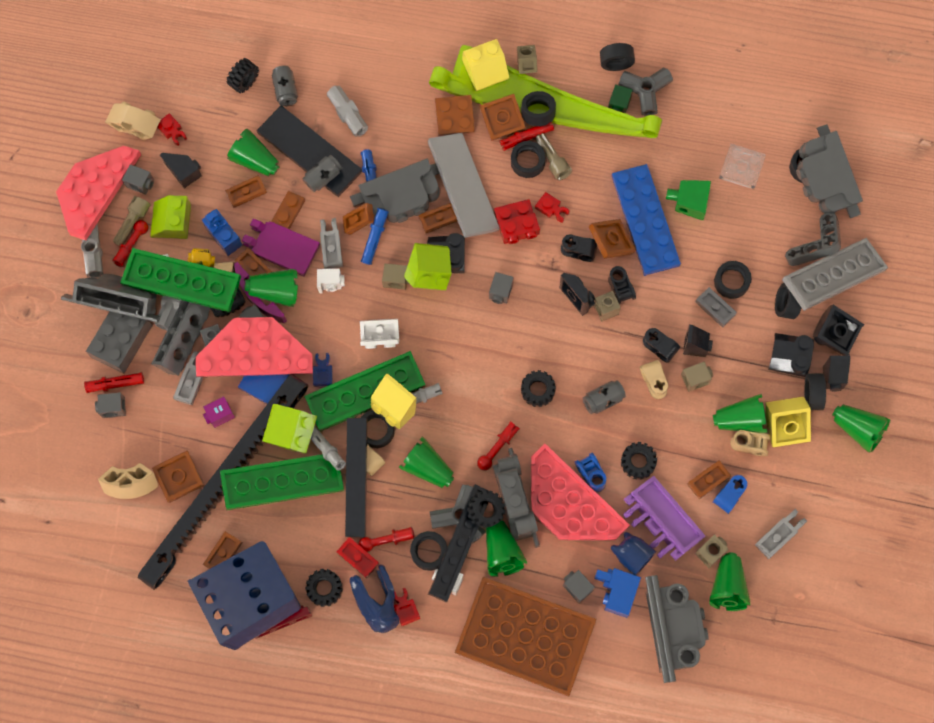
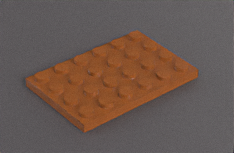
M483 577L454 653L569 697L596 619Z

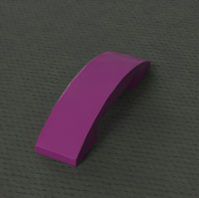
M236 262L234 264L235 272L241 275L239 284L252 305H256L262 314L267 317H273L277 322H287L285 315L273 302L266 306L260 298L248 295V291L244 290L245 280H248L249 274Z

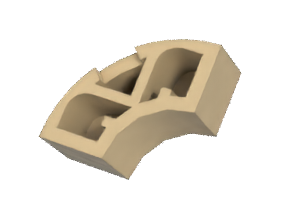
M122 102L121 104L113 105L105 123L119 132H126L146 140L153 137L161 119L157 118L156 114L150 110L144 111L131 106L127 102Z
M141 463L129 469H118L112 466L98 479L105 494L119 499L137 498L149 494L159 486L154 473Z

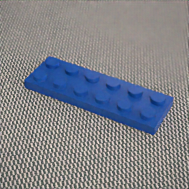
M645 164L612 173L611 177L644 276L679 267L681 263L648 165Z

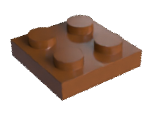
M514 94L480 105L491 141L526 129Z
M471 95L435 98L438 136L475 132Z
M621 219L595 222L589 226L604 259L631 255L636 251Z
M188 451L152 467L168 503L204 486Z

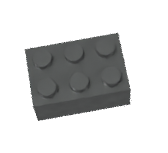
M109 311L86 352L92 359L124 374L153 325L148 320Z

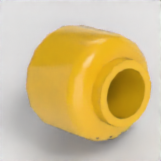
M194 248L191 253L188 252L187 261L192 263L202 261L204 266L214 267L215 256H211L209 249Z

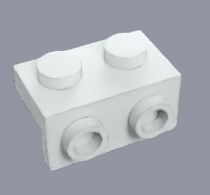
M398 319L360 321V344L365 346L366 349L377 348V345H384V347L390 348L396 347V344H399Z

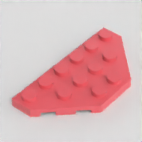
M121 146L74 164L56 191L64 220L71 236L83 240L88 239L122 186V179L129 165L135 166L140 158L141 153L139 150Z
M273 317L233 318L196 356V377L313 374L312 353Z
M546 444L531 456V510L534 516L559 540H617L630 527L605 500Z

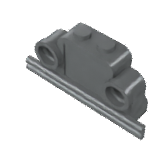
M828 124L817 127L819 137L804 143L799 150L802 160L798 163L796 172L798 178L803 182L804 195L811 202H819V209L822 213H835L846 208L850 218L859 216L861 213L857 204L862 202L863 199L838 132H830Z
M427 158L358 185L360 193L350 196L354 207L363 203L372 204L374 219L377 208H382L389 211L387 215L388 221L402 223L409 217L425 213L429 208V202H434L438 199L440 190L435 175L440 173L436 163L430 165Z
M103 274L98 279L90 277L79 278L74 281L73 295L64 294L61 296V300L152 322H158L161 318L159 315H154L156 313L157 294L123 286L120 283L122 276Z
M509 448V457L497 459V464L493 465V470L500 496L503 499L502 503H505L504 510L510 532L516 541L533 537L535 548H538L540 544L536 533L538 532L537 523L526 498L520 476L522 471L517 454H514L513 448Z
M658 576L645 577L647 585L645 593L659 673H662L664 683L676 682L674 670L692 668L697 665L700 660L698 650L705 645L706 640H709L708 630L703 627L702 620H705L703 607L700 608L695 600H688L689 593L684 585L673 584L660 588Z

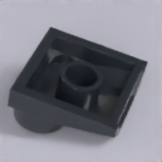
M452 233L449 236L428 237L427 244L449 247L452 273H465L464 236Z
M567 273L561 274L559 288L582 316L585 315L595 305V296L591 291L587 290L578 276Z
M833 304L821 316L814 330L813 338L819 345H826L843 356L850 355L849 353L865 324Z
M775 333L772 357L768 370L806 377L811 365L814 340L807 335L798 337Z

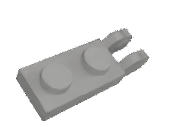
M332 218L331 221L333 231H326L325 220H320L324 269L343 267L340 235L336 218Z
M194 351L189 363L186 364L173 399L189 405L194 403L203 377H196V356L199 352Z
M796 509L786 518L784 517L755 544L768 559L797 534L798 530L807 522L805 518L801 519L795 527L789 523L797 515L798 511Z

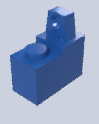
M217 209L209 212L202 219L206 230L227 256L243 246L239 236Z
M616 568L614 570L608 569V572L597 570L594 579L604 582L603 587L610 591V593L606 592L602 603L606 605L604 610L628 618L641 577Z

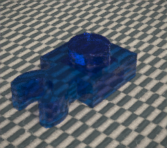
M316 353L315 360L318 366H313V386H329L333 384L332 365L327 366L330 362L329 353H326L325 360H320L319 354Z

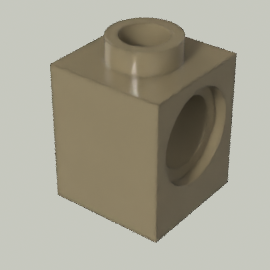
M535 45L517 46L519 74L537 72Z
M384 263L383 287L406 290V284H410L404 277L407 266Z
M613 291L595 298L594 306L601 322L619 315L621 307Z
M704 361L683 369L681 376L688 392L709 385L713 373Z
M714 534L695 554L710 568L728 551L727 543L722 537H717ZM715 546L718 549V554H711L708 547Z

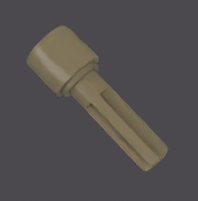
M544 133L537 135L536 141L543 148L545 156L550 162L549 169L554 177L559 181L567 178L572 173V169L565 158L558 156Z
M134 196L127 208L129 214L113 239L115 244L119 246L124 244L134 224L139 218L145 216L151 205L150 203Z

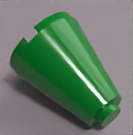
M248 128L240 134L242 138L233 143L227 154V159L268 177L271 174L274 176L280 168L278 166L279 161Z
M288 269L249 276L248 280H245L244 290L248 291L250 296L294 307L298 285L294 278L298 279L297 270Z
M762 394L716 410V414L713 415L714 426H718L719 430H745L756 433H768L767 429H763V425L766 424L764 404L759 402Z
M845 404L841 407L837 406L832 414L834 422L869 453L873 452L883 438L884 431H887L891 422L887 417Z
M422 436L420 438L422 443L419 444L417 442L404 459L405 466L401 464L398 468L440 488H443L444 485L448 487L454 480L452 476L454 472Z
M501 520L498 524L486 528L488 574L493 577H499L498 573H504L505 576L522 570L524 563L527 564V560L505 521Z
M726 553L720 559L709 598V604L716 609H720V606L726 607V611H741L747 609V605L750 606V596L742 560L736 553Z

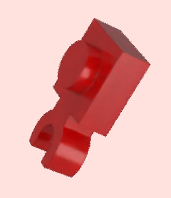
M170 113L160 120L157 128L167 139L172 137L175 145H180L177 140L178 137H183L184 140H187L185 133L180 131L182 129L181 125Z
M547 192L543 194L535 205L536 210L549 218L555 215L557 221L561 223L564 222V218L560 214L565 213L569 215L570 212L566 207H559L561 201Z
M402 588L404 593L402 597H398L394 591V601L399 603L394 608L399 616L401 626L420 619L414 600L407 601L408 592L406 588Z

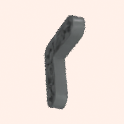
M834 212L824 213L820 217L821 239L791 248L786 252L785 257L789 265L797 266L833 255L841 249L839 221Z

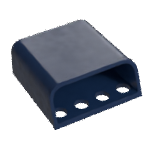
M264 541L256 543L187 581L219 644L232 650H238L241 646L298 612L301 608L296 595ZM209 595L213 600L211 604L206 603V598ZM216 611H219L221 619L214 618ZM224 627H227L230 632L229 635L222 634Z

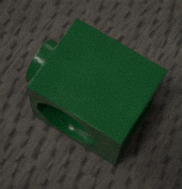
M615 84L608 108L626 113L633 89Z

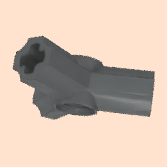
M664 67L650 77L644 78L624 71L618 85L633 89L632 92L638 94L641 115H655L658 113L655 93L673 82L671 72Z
M462 484L453 508L430 511L432 529L457 525L459 519L455 517V513L463 511L472 490L471 486ZM478 527L472 543L479 540L486 533L482 527Z

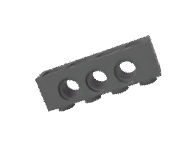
M182 300L151 364L167 374L179 376L180 372L184 369L187 357L192 352L194 342L199 337L200 330L209 316L208 313L211 308Z

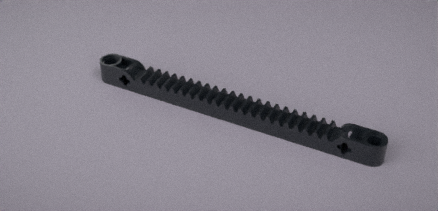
M291 374L284 381L138 574L139 580L153 590L162 584L176 564L175 553H182L180 547H187L185 540H192L190 533L196 534L197 532L194 528L202 527L199 523L200 520L206 521L204 515H211L209 508L215 509L214 502H221L218 496H224L220 471L243 467V464L249 465L247 458L253 459L252 452L258 453L256 446H263L261 440L263 439L273 404L294 409L309 387L307 383L294 374ZM162 557L167 559L166 563L161 560Z

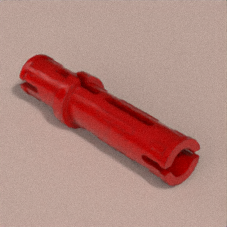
M549 123L544 126H534L520 133L515 132L513 136L500 140V145L503 146V151H506L523 141L536 138L537 135L554 131V126Z
M140 372L106 378L105 376L99 380L85 381L84 387L86 393L102 390L108 392L109 389L144 384V375Z

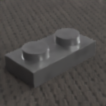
M710 287L695 301L722 327L737 314Z

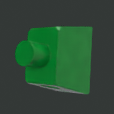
M682 180L678 190L667 189L666 199L676 201V212L704 220L711 181Z

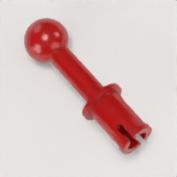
M139 220L134 224L133 234L125 245L121 244L119 246L118 253L112 259L116 266L123 267L140 235L148 232L149 226L147 222Z
M510 421L501 434L497 435L499 440L487 455H482L478 458V468L483 471L489 470L492 467L493 458L505 443L510 445L509 441L520 428Z
M412 527L396 531L393 529L390 535L374 539L363 537L359 540L358 545L366 552H370L375 546L391 542L398 545L399 542L414 539L415 534Z

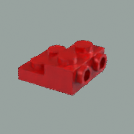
M530 199L494 208L504 244H515L519 240L526 238L528 240L534 239L537 235H540L539 224L533 212Z

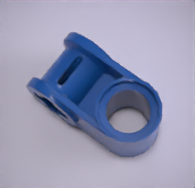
M590 453L585 459L575 461V465L586 483L595 492H601L606 486V475L600 467L596 456ZM594 478H600L602 480V483L600 485H596L592 482V480Z
M741 475L732 477L712 502L729 514L746 490L747 480ZM739 482V488L735 489V483Z

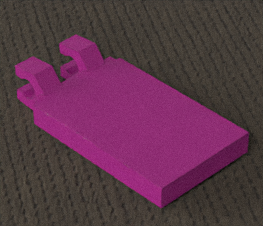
M253 218L250 223L251 229L260 234L257 240L245 234L242 239L243 245L252 249L251 251L257 257L287 270L296 269L298 275L305 277L320 247V242L271 221L264 224Z

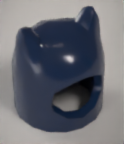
M625 532L623 534L624 540L619 545H612L611 550L626 569L633 575H637L655 555L656 551L643 539Z

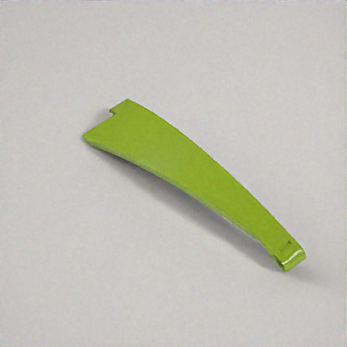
M462 45L453 74L443 67L436 66L433 68L429 80V85L455 96L471 95L473 102L482 105L514 94L520 112L522 100L527 94L543 91L550 94L556 102V114L552 123L578 129L625 136L657 138L662 124V119L658 116L648 115L643 118H635L626 113L562 91L529 75L519 74L518 70L508 65L507 69L510 77L508 80L476 91L462 61L463 51L473 48L467 45ZM535 104L530 106L528 110L541 114L548 111L549 108L543 104Z

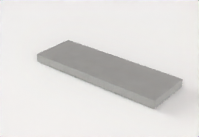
M457 133L429 138L427 141L464 238L497 232L500 229L463 134Z
M865 238L839 250L833 255H829L785 276L782 280L805 311L886 271L888 267L869 240Z

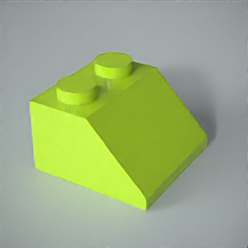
M168 195L154 202L151 238L188 239L191 203L187 196Z
M415 243L404 275L405 279L414 288L446 290L452 274L449 247Z
M273 404L262 441L306 454L317 416Z

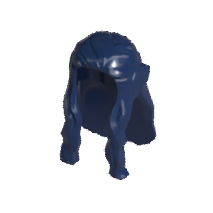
M380 564L378 565L379 570L375 571L385 594L383 605H380L369 596L359 576H352L350 584L357 606L374 632L386 633L398 626L399 616L394 610L395 593L393 584L385 566Z

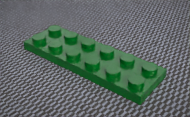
M132 248L120 283L123 286L230 312L241 275Z
M411 351L305 395L304 397L312 415L317 416L316 425L321 432L347 421V418H354L372 410L371 396L387 373L410 393L417 391L419 388L426 387Z
M323 454L220 471L226 511L344 491L341 470H336L329 461L324 459Z

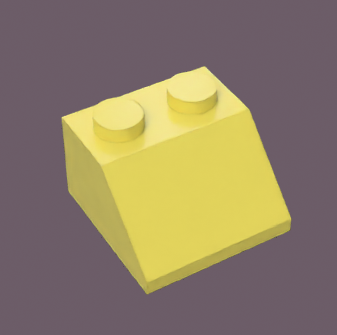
M497 39L463 51L462 61L476 91L510 78L504 53Z
M387 373L371 396V408L375 413L383 415L389 425L396 426L400 430L415 415L416 397Z
M804 397L765 402L766 422L772 447L811 442L810 406Z

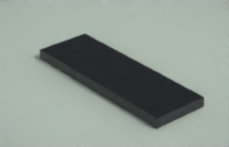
M282 105L257 129V133L306 172L325 156L332 155L339 162L342 169L324 187L337 197L363 172L358 165Z

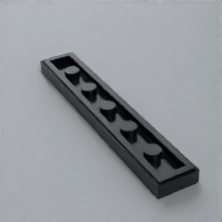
M347 418L345 537H366L367 418Z
M476 484L472 487L428 592V595L443 602H448L478 529L477 524H473L471 522L472 519L468 517V503L479 492L489 491ZM483 501L479 505V512L482 516L489 503L487 501Z

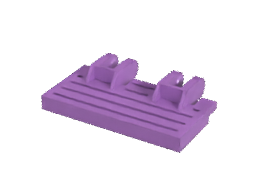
M655 476L624 498V501L629 506L635 501L637 503L623 514L625 518L630 517L637 510L642 514L631 524L634 528L649 517L650 519L644 524L654 536L660 532L663 533L650 544L652 548H655L663 540L667 543L668 546L657 555L659 558H662L675 547V550L670 555L676 561L705 537L704 533Z

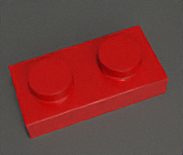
M350 537L336 551L337 554L366 579L379 565L376 559Z

